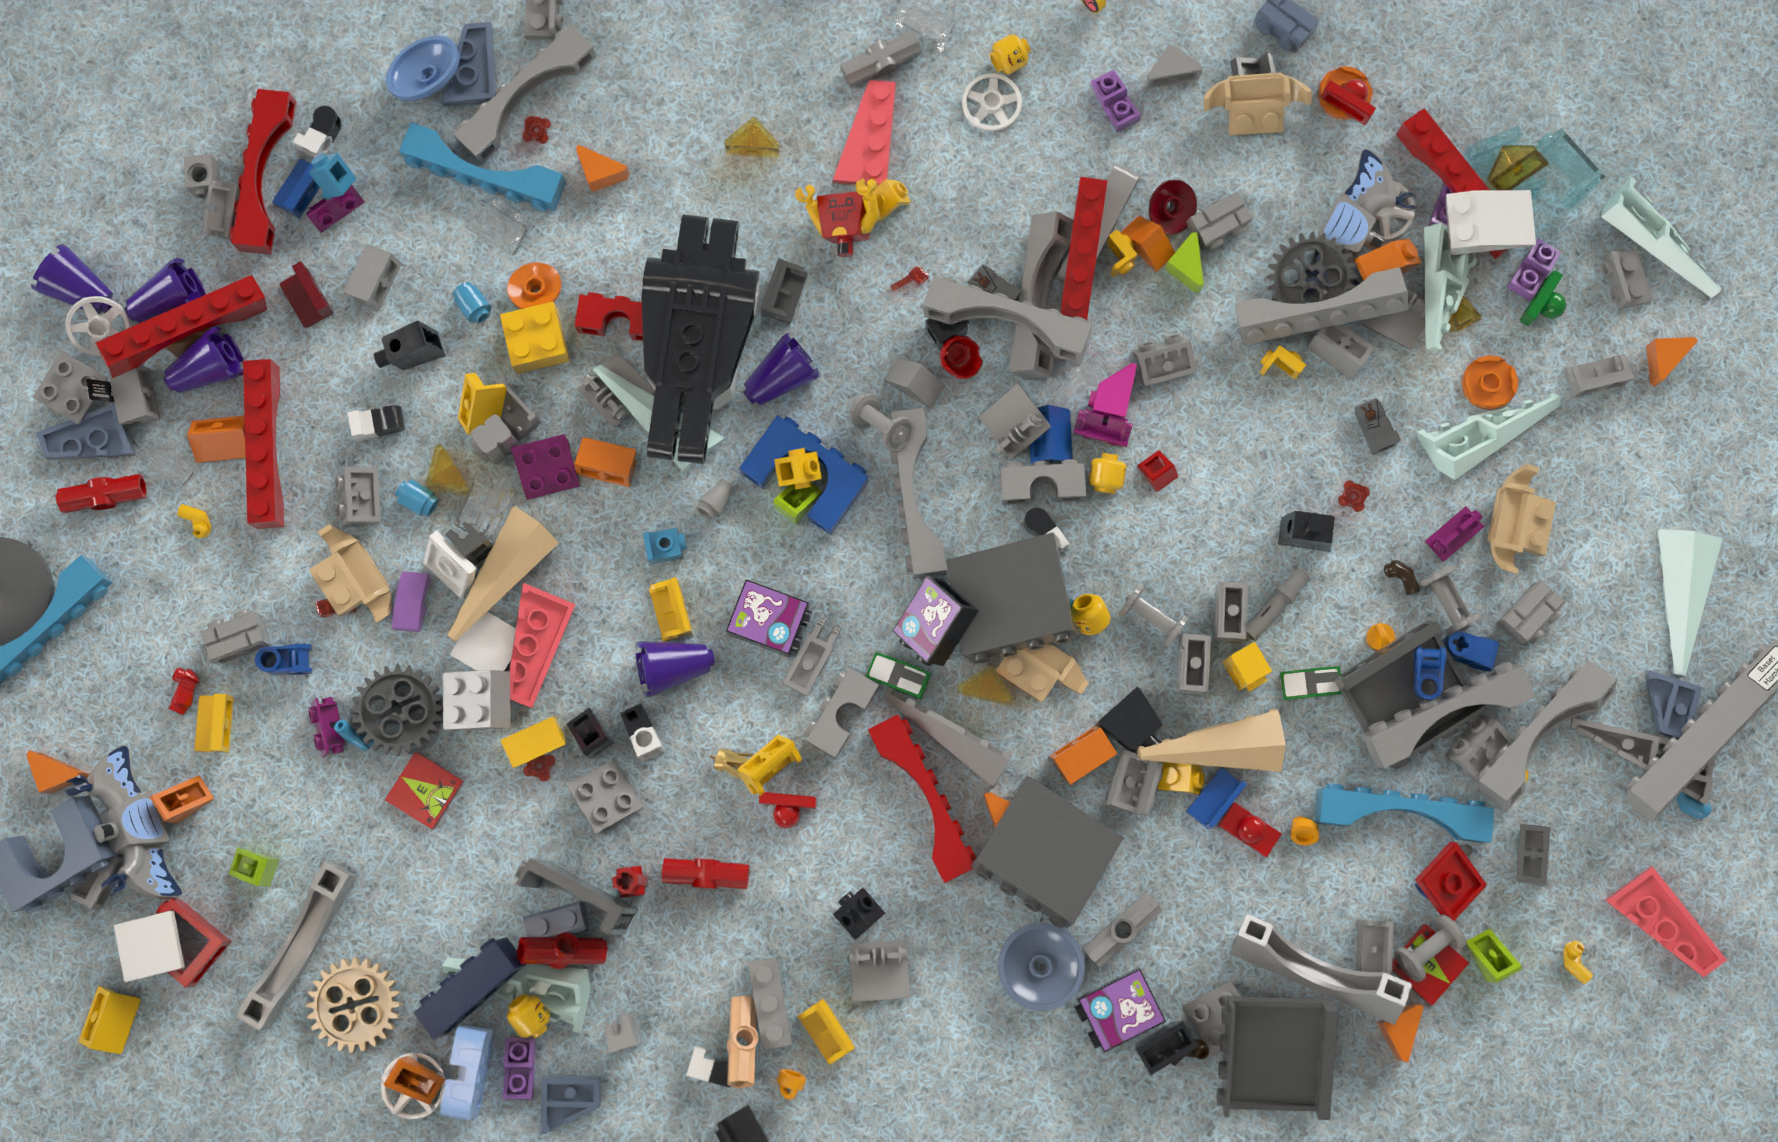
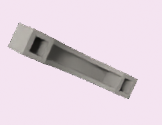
M571 25L566 30L559 31L549 46L540 49L535 54L534 60L527 66H522L508 84H503L498 88L495 96L488 103H482L472 118L463 121L457 127L454 136L458 143L482 165L500 148L502 133L507 119L522 98L534 88L549 80L563 76L578 75L596 58L593 46Z
M1057 211L1032 215L1019 302L1028 301L1036 307L1046 310V301L1052 278L1062 257L1070 247L1073 219ZM1016 324L1009 372L1027 380L1052 377L1055 356L1049 347L1037 335L1025 327Z
M1400 267L1372 273L1365 281L1352 290L1320 302L1288 304L1261 297L1235 303L1243 345L1409 310L1407 289Z
M933 277L923 303L924 317L950 325L975 318H996L1013 322L1037 335L1049 347L1055 357L1082 364L1092 337V324L1084 318L1064 316L1055 309L1044 310L1028 301L1018 302L1011 300L1001 293L991 294L975 285H961L948 277H943L942 279Z
M924 408L891 412L892 420L904 416L914 424L913 437L908 445L900 451H890L892 464L898 465L899 474L894 475L896 491L901 490L902 501L897 503L899 518L905 517L906 528H902L901 532L903 545L909 544L910 555L905 556L907 572H913V579L946 575L947 567L943 542L932 533L923 521L913 493L915 464L920 451L927 442L928 436Z
M1588 660L1583 667L1577 666L1569 677L1570 681L1564 687L1559 686L1551 696L1552 701L1546 707L1542 705L1535 712L1532 723L1528 727L1522 726L1516 733V740L1511 746H1504L1496 757L1497 761L1491 767L1487 765L1479 774V792L1506 812L1525 792L1527 764L1533 750L1541 739L1554 727L1568 719L1586 713L1597 712L1615 693L1617 679Z
M1511 662L1499 664L1494 668V672L1488 675H1476L1470 678V683L1463 687L1457 685L1444 691V696L1437 699L1423 700L1419 703L1420 707L1412 711L1410 709L1402 710L1394 715L1395 719L1386 723L1385 721H1380L1369 726V731L1363 733L1362 736L1374 764L1386 768L1409 757L1424 732L1438 719L1452 711L1479 704L1513 708L1536 697L1523 666L1511 664Z
M323 862L309 887L302 909L288 937L267 970L248 993L235 1016L236 1018L259 1031L271 1029L356 880L357 875L333 862Z
M1246 914L1230 952L1233 956L1395 1025L1405 1007L1412 985L1385 972L1354 971L1321 961L1292 944L1274 925L1249 914Z

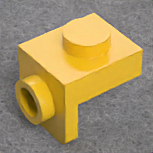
M884 180L872 191L876 195L880 217L877 221L885 219L900 205H908L911 202L907 196V188L897 180Z
M1118 229L1108 236L1106 242L1120 260L1112 266L1110 274L1113 278L1119 273L1124 276L1135 267L1134 262L1137 257L1130 238L1126 234L1122 235Z
M1279 345L1275 352L1269 349L1260 363L1264 366L1259 373L1264 376L1272 364H1275L1285 373L1296 379L1307 364L1302 362L1303 359L1298 353L1292 350L1287 351Z
M1163 762V774L1158 783V790L1200 794L1205 781L1202 766Z

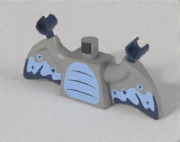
M1363 149L1353 182L1343 194L1340 193L1317 239L1323 233H1326V242L1336 237L1334 246L1339 247L1345 244L1342 254L1351 253V257L1346 261L1348 264L1352 263L1353 257H1357L1362 246L1375 250L1380 248L1385 240V237L1371 231L1376 221L1375 215L1381 209L1395 208V205H1401L1407 211L1414 210L1416 208L1414 205H1404V202L1407 198H1416V196L1411 192H1405L1400 197H1396L1395 183L1386 165L1371 150ZM1314 251L1310 265L1319 262L1318 252ZM1307 269L1304 271L1307 275L1305 281L1308 284L1313 281L1324 294L1330 293L1316 279L1317 271L1309 272ZM1333 269L1326 270L1324 272L1325 282L1328 284L1337 283L1339 279L1337 271ZM1298 277L1293 284L1298 283L1300 277ZM1357 278L1349 280V283L1355 287L1362 282L1358 283L1356 281ZM1307 289L1304 294L1318 295V292L1314 289Z
M121 745L106 754L96 764L89 780L83 775L66 780L75 786L66 790V793L70 796H75L87 791L88 795L100 799L108 810L101 816L102 825L94 828V837L98 842L109 840L112 851L116 854L124 853V866L117 874L112 875L101 884L102 888L107 884L112 887L113 893L109 895L110 897L119 893L127 885L131 889L150 897L177 899L183 892L166 865L164 850L161 847L170 841L160 813L150 799L153 795L152 791L142 794L132 774L129 749L126 745Z

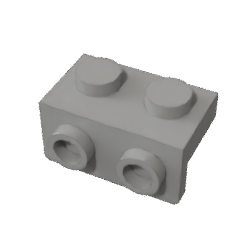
M1122 750L1106 804L1133 814L1148 816L1155 802L1154 794L1157 784L1162 778L1163 762L1140 760L1136 753Z

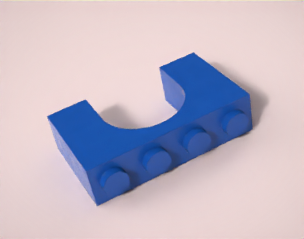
M777 415L739 467L740 473L764 489L776 472L774 459L789 457L788 451L805 448V453L817 451L818 461L828 473V483L807 517L810 522L829 535H832L868 484L869 479L865 475L867 471L857 463L850 465L844 461V455L835 448L831 447L828 450L820 444L822 442L821 439L813 433L808 432L805 434L798 429L799 425L791 418L786 416L783 419Z

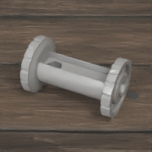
M872 393L860 395L850 407L849 420L858 428H864L871 424L883 433L882 443L891 452H897L905 448L913 437L914 424L912 421L904 416L892 420L880 412L881 402L877 396Z
M1453 565L1441 571L1436 570L1432 572V576L1419 582L1421 587L1431 585L1453 625L1449 626L1446 630L1448 635L1461 628L1465 630L1469 628V624L1482 618L1480 612L1470 614L1449 575L1455 571ZM1456 610L1459 611L1461 618L1458 617Z
M1139 584L1133 594L1126 597L1125 600L1127 602L1119 612V615L1125 616L1130 609L1167 634L1163 645L1168 648L1176 636L1179 637L1181 635V629L1189 617L1183 615L1175 622L1140 597L1144 586Z
M1440 915L1435 919L1438 932L1413 952L1404 947H1399L1394 952L1396 961L1401 969L1416 982H1421L1426 977L1422 965L1449 944L1459 950L1467 945V940L1460 927L1446 915Z

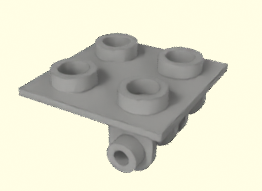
M1406 288L1409 310L1365 319L1362 325L1412 350L1425 324V297Z
M61 351L32 398L79 425L94 400L89 399L86 379L107 381L108 377Z
M619 353L615 354L603 365V367L652 395L655 392ZM589 373L582 379L584 384L578 388V391L616 428L630 415L629 411L596 374L591 375Z
M1019 383L979 416L996 440L997 445L994 447L996 452L1000 455L1005 453L1010 460H1013L1051 428L1050 424Z
M615 760L566 785L595 834L606 831L609 826L643 808Z
M906 940L849 944L853 1002L910 998Z
M1226 981L1217 986L1218 988L1183 1005L1201 1040L1208 1046L1211 1057L1221 1053L1220 1035L1225 1034L1226 1026L1222 1025L1221 1012L1222 1007H1227V996H1240L1232 981Z

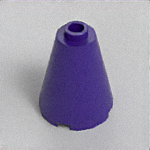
M64 244L56 246L60 251L55 255L49 253L44 258L33 276L37 283L36 285L31 284V288L36 292L72 306L84 297L99 296L113 300V292ZM90 302L98 314L106 313L112 308V306L106 303Z
M178 257L170 260L126 300L125 311L132 321L142 323L206 295L203 284L192 267L186 269L182 265L185 261Z
M214 326L208 329L165 369L164 382L170 390L181 393L242 376L243 369H241L240 362L244 361L232 337L228 333L222 335L218 332L222 329L220 327Z
M786 333L745 381L744 386L746 389L743 393L752 404L757 402L759 405H762L817 380L821 374L818 368L813 369L810 366L812 359L794 337L791 339L790 333Z
M640 641L635 644V647L641 648V653H635L640 684H646L648 691H643L646 698L709 673L711 670L710 666L715 665L712 649H707L705 644Z

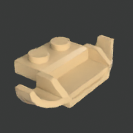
M1282 73L1228 76V79L1218 82L1204 95V112H1209L1211 108L1222 106L1225 110H1229L1228 133L1230 136L1283 132L1284 107L1290 106V102L1293 101L1302 102L1306 105L1312 104V91L1302 82Z
M1530 464L1523 465L1511 473L1502 487L1497 489L1487 542L1491 544V553L1496 564L1501 569L1514 574H1518L1519 571L1514 566L1515 554L1525 551L1537 556L1546 555L1556 502L1535 495V489L1529 487L1532 477L1539 472V467Z
M330 524L319 530V535L330 547L332 555L309 569L337 615L342 617L363 602L368 606L377 623L390 615L392 609L391 587L362 543L350 534Z
M1050 642L1045 643L1043 648L1037 650H1028L1027 648L1017 650V654L1004 657L995 673L1043 703L1056 681L1078 694H1082L1089 684L1075 659Z

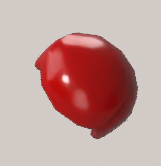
M955 335L946 340L940 351V362L943 369L955 378L969 379L973 377L983 365V360L979 354V345L968 336Z

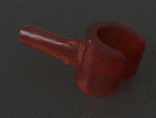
M916 266L905 278L895 282L890 287L892 291H895L912 280L920 286L929 276L922 267Z
M328 599L315 603L317 612L321 617L326 618L337 614ZM357 607L348 613L357 612Z

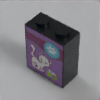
M926 576L892 631L900 638L899 642L904 647L918 654L916 658L921 663L927 666L932 664L944 666L979 610L944 579Z
M746 579L726 633L729 636L790 658L792 652L797 653L803 639V637L799 636L802 626H808L813 611L809 610V602Z
M1136 968L1077 997L1076 1000L1079 1005L1074 1007L1081 1022L1087 1020L1091 1032L1087 1034L1095 1049L1100 1047L1104 1053L1166 1022L1140 968Z

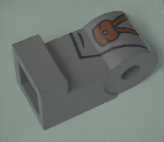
M982 264L968 280L969 285L978 286L985 292L991 294L1001 293L1015 301L1020 299L1021 290L1014 284H1009L1001 276L999 277L986 265Z
M1375 398L1355 407L1356 418L1372 455L1394 447L1401 441L1397 430L1394 431L1388 417H1386L1385 410L1379 399Z

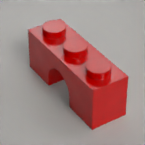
M589 292L587 295L579 294L574 325L578 333L605 336L608 323L614 318L622 317L630 321L629 335L631 339L643 341L642 300L641 302L631 301L630 298L625 296H615L614 299L604 298V295L595 292Z

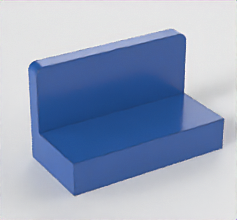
M299 159L272 200V203L300 219L320 189L309 174L314 166L303 159Z
M1053 405L1037 407L1051 428L1030 444V464L1036 461L1061 462L1073 459L1070 410Z
M1221 767L1186 810V813L1207 830L1212 829L1246 787L1247 783L1243 780L1239 782Z

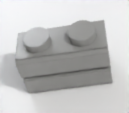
M1235 192L1190 217L1186 221V225L1191 233L1197 232L1201 250L1208 246L1210 250H1213L1224 244L1223 238L1231 233L1235 238L1249 230L1247 225L1253 221V217L1245 206L1240 194Z
M495 414L485 421L484 426L480 424L471 431L474 441L470 444L485 462L491 460L494 464L498 465L507 458V454H513L511 447L521 445L501 418Z
M1538 580L1497 621V624L1520 645H1524L1529 641L1533 644L1544 634L1541 628L1547 622L1550 624L1554 623L1562 615L1563 612L1560 608L1565 604V601L1556 592H1553L1543 580Z
M1223 581L1216 585L1215 642L1242 643L1246 640L1247 627L1244 625L1247 623L1248 583Z
M250 609L235 613L234 619L226 622L223 619L207 624L208 629L200 631L208 658L211 663L216 665L271 645L261 615L254 611L251 612Z
M1182 634L1179 637L1177 678L1179 680L1176 684V693L1205 695L1208 693L1211 636Z

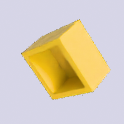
M554 301L500 314L511 366L517 374L570 362L559 310Z

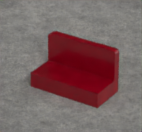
M299 261L292 265L296 274L280 282L279 285L303 327L307 329L334 314L309 269L302 261Z

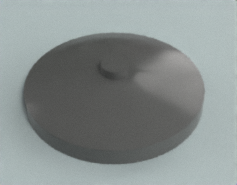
M0 537V646H3L22 636L43 616L54 596V581L47 562L35 549L15 539Z

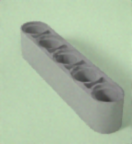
M1117 163L1107 179L1096 262L1141 176ZM1068 255L1057 276L1062 281H1065Z

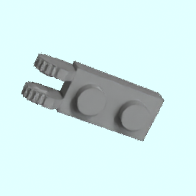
M822 616L819 618L812 633L808 634L782 682L785 686L808 697L834 649L833 645L842 629V626L836 624L831 630L827 642L818 639L827 621Z

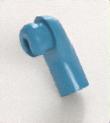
M344 719L337 721L334 726V730L344 740L360 750L370 749L369 746L374 743L372 741L366 745L363 740L367 734L358 736L356 730Z
M1681 792L1676 797L1680 810L1696 819H1704L1712 811L1709 803L1703 804L1684 792Z

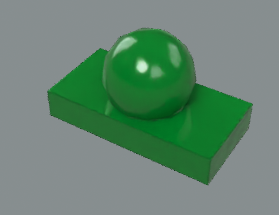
M1555 270L1545 278L1520 317L1521 323L1529 326L1539 313L1549 319L1558 318L1564 314L1567 306L1566 300L1560 293L1553 292L1563 274Z

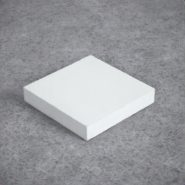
M436 530L429 536L423 564L460 599H464L470 592L469 590L477 568Z
M486 612L460 637L450 655L476 671H507L510 666L516 628Z
M174 911L114 925L124 982L185 968Z

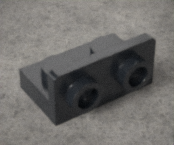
M749 1104L716 1124L718 1130L715 1133L720 1142H769Z

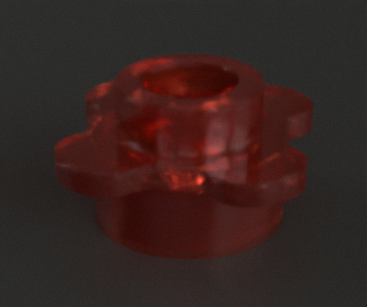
M537 116L527 117L524 121L525 132L522 134L524 141H539L540 144L547 143L549 140L547 135L548 128L551 127L550 120ZM539 128V131L535 132L534 129Z
M1351 480L1346 481L1343 484V494L1338 497V503L1341 506L1353 508L1355 512H1361L1365 507L1364 501L1370 495V490L1366 486L1354 484ZM1352 494L1356 495L1355 499L1351 497Z
M542 755L528 761L527 765L523 768L524 774L527 777H538L542 782L548 781L550 779L549 772L551 766L556 762L553 755ZM538 763L542 764L541 768H537Z

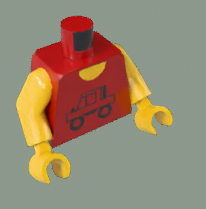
M863 178L857 181L855 192L817 196V200L813 199L815 188L812 185L805 187L808 196L803 193L800 187L795 192L799 202L807 203L805 208L819 234L825 240L837 244V256L852 257L854 242L867 241L870 232L880 217L877 198L872 193L877 187L874 179L867 181V187Z

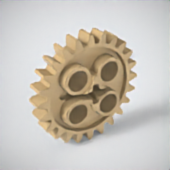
M353 957L351 965L347 959H341V968L336 963L330 964L332 973L326 970L321 971L320 973L324 980L313 981V984L318 989L317 991L308 992V995L315 999L314 1002L306 1004V1007L314 1008V1012L309 1014L307 1019H316L317 1022L311 1029L322 1030L318 1036L319 1040L329 1037L328 1047L338 1042V1051H344L347 1045L350 1053L356 1052L358 1045L362 1051L368 1050V1041L373 1047L378 1046L377 1036L387 1039L389 1036L385 1029L392 1030L396 1028L391 1019L401 1017L400 1014L394 1011L395 1007L402 1006L403 1004L395 1001L394 998L400 995L401 991L392 990V987L398 981L387 980L391 972L390 970L383 971L382 973L379 972L381 963H376L371 968V959L369 958L365 959L362 965L360 964L359 957ZM363 979H367L371 984L370 992L366 995L360 991L359 986ZM336 986L343 992V997L339 1002H335L332 998V991ZM373 996L379 997L378 1001L357 1006L355 1009L330 1013L331 1008L352 1003L353 1000H364ZM369 1007H373L377 1011V1019L374 1023L369 1022L366 1018V1012ZM341 1015H345L349 1019V1026L345 1031L339 1028L338 1025Z

